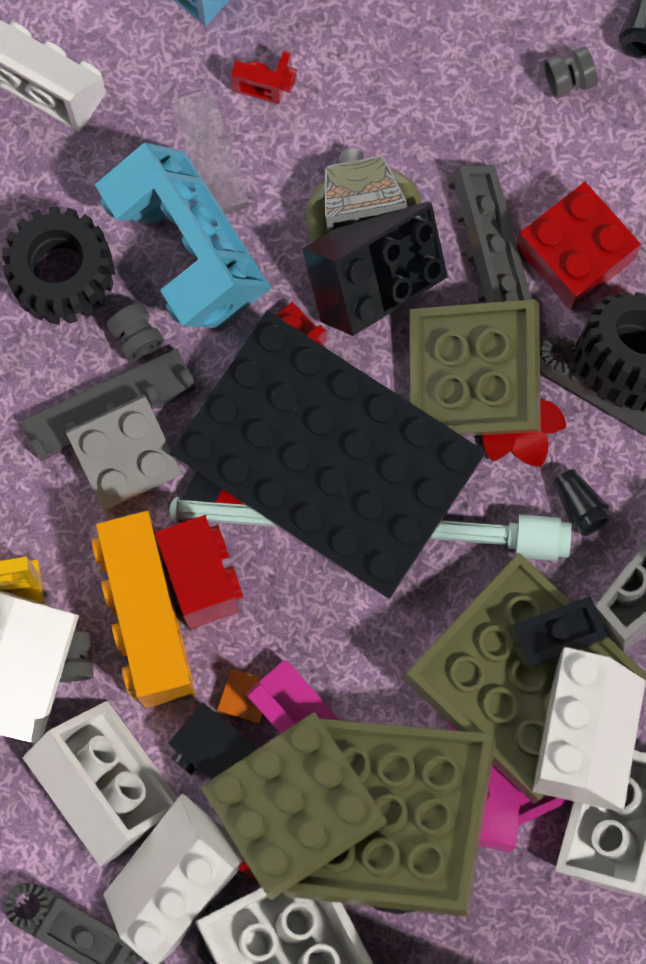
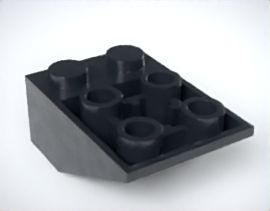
M428 201L334 229L302 248L321 323L351 336L358 334L448 278L433 206Z

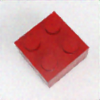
M586 181L519 232L517 242L518 251L570 310H573L636 259L641 246L636 237Z
M205 514L154 532L183 616L190 630L239 613L236 601L244 597L233 565L224 568L222 560L229 558L218 524L210 527Z

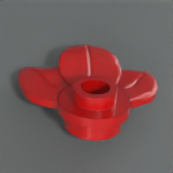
M540 400L541 432L482 435L486 455L492 462H495L512 452L523 463L533 467H541L548 454L549 441L547 434L560 432L567 427L561 410L551 401Z

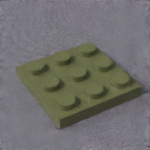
M535 299L409 309L410 403L461 436L541 432L539 302Z
M315 712L200 787L270 900H273L388 823Z

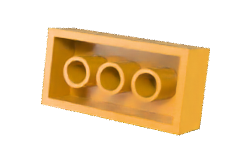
M149 511L97 523L96 527L99 537L91 539L96 562L98 565L100 564L102 573L107 572L109 580L101 581L107 607H110L112 615L117 614L119 623L111 624L117 650H120L122 657L127 656L129 666L122 668L128 694H131L132 700L138 699L144 708L196 696L163 556L154 533L156 528Z

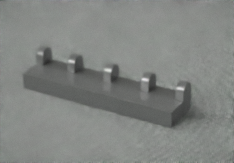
M495 165L459 166L446 180L448 187H455L461 209L456 212L458 222H465L471 248L466 252L468 261L475 260L482 286L477 290L479 301L485 300L486 303L530 300V291Z
M177 348L21 421L41 462L71 448L72 445L65 431L142 395L146 396L153 410L196 390V385Z

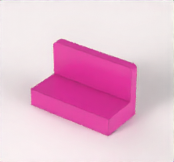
M282 660L245 693L280 734L313 712L316 713L319 719L339 720L287 660Z

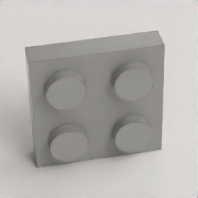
M145 395L65 431L103 511L182 475L176 460L170 455V447Z

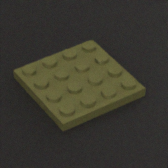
M518 553L402 678L457 731L493 734L496 740L493 765L535 804L544 796V794L532 792L555 667L559 658L524 670L507 629L512 624L572 602L526 558ZM609 637L600 643L580 650L610 657L644 680L646 679V672Z
M320 719L388 823L283 892L285 896L468 917L496 745L494 735Z

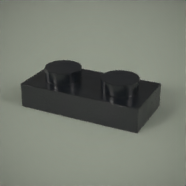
M591 596L512 624L507 629L524 670L559 658L564 647L581 650L608 638Z

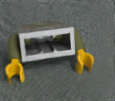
M356 148L346 149L339 155L340 164L329 165L325 169V182L315 187L306 204L307 241L314 242L332 230L421 204L418 188L414 182L398 170L390 169L385 158L377 156L364 159L361 150Z

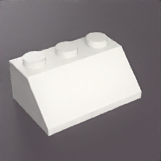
M0 20V88L80 133L106 94L100 71L87 62L81 61L78 64L67 58L66 53L52 42L46 41L45 44H42L33 39L31 33L22 25L16 22L7 24Z
M0 591V735L36 744L43 737L79 615L4 591Z
M564 647L555 667L532 792L623 812L646 680L610 657Z
M108 700L48 730L22 757L100 867L125 853L148 836L178 799Z
M634 750L623 812L574 801L555 868L557 873L613 892L646 900V753Z
M184 794L178 797L103 894L120 938L149 964H160L173 953L194 927L196 921L206 912L245 863V859L228 832Z

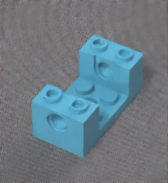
M144 142L94 184L102 196L100 200L102 207L112 218L123 221H130L132 219L135 222L143 220L145 224L156 225L165 218H168L177 224L184 235L182 238L183 245L198 260L160 290L168 302L166 304L168 313L182 326L221 328L272 289L185 151Z

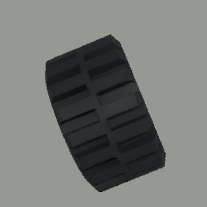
M49 207V214L42 215L39 209L31 213L33 220L28 223L22 218L16 224L19 232L16 234L10 231L6 239L9 248H3L2 258L5 262V265L2 266L3 272L20 306L26 312L31 310L33 317L42 321L44 316H47L51 324H60V317H66L69 324L78 322L76 314L84 312L86 318L94 314L92 305L97 303L99 306H102L107 299L104 292L105 290L111 292L114 284L111 275H115L112 254L99 225L95 227L93 220L86 214L79 218L77 210L68 207L65 214H61L58 207ZM68 248L75 250L83 256L82 265L78 272L64 282L49 283L35 276L36 266L40 259L54 249Z
M619 292L617 297L609 295L603 299L602 303H598L594 307L575 345L574 361L578 363L575 369L578 376L586 378L583 382L589 390L595 389L598 392L596 396L603 401L607 398L613 401L614 406L622 408L623 405H629L631 410H640L643 405L646 407V295L636 292L634 296H631L628 292Z

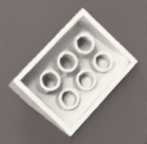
M260 888L196 921V925L216 964H373L342 903L286 897L284 893L270 900L264 890Z

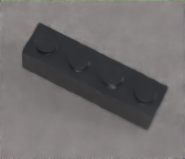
M204 702L201 703L168 743L176 752L171 759L189 775H192L197 769L209 780L214 779L259 749Z

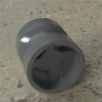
M586 46L572 50L569 56L563 58L556 55L544 59L545 76L555 99L569 95L571 90L576 88L586 90L597 86L596 68Z
M142 303L132 304L120 310L106 324L112 336L121 339L123 344L121 350L127 361L131 363L137 362L155 352L165 342L158 328H154L148 323L150 315Z
M74 631L59 682L85 681L94 678L93 664L87 659L88 651L92 648L91 633Z

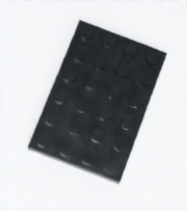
M267 310L170 455L390 600L485 457L486 451Z

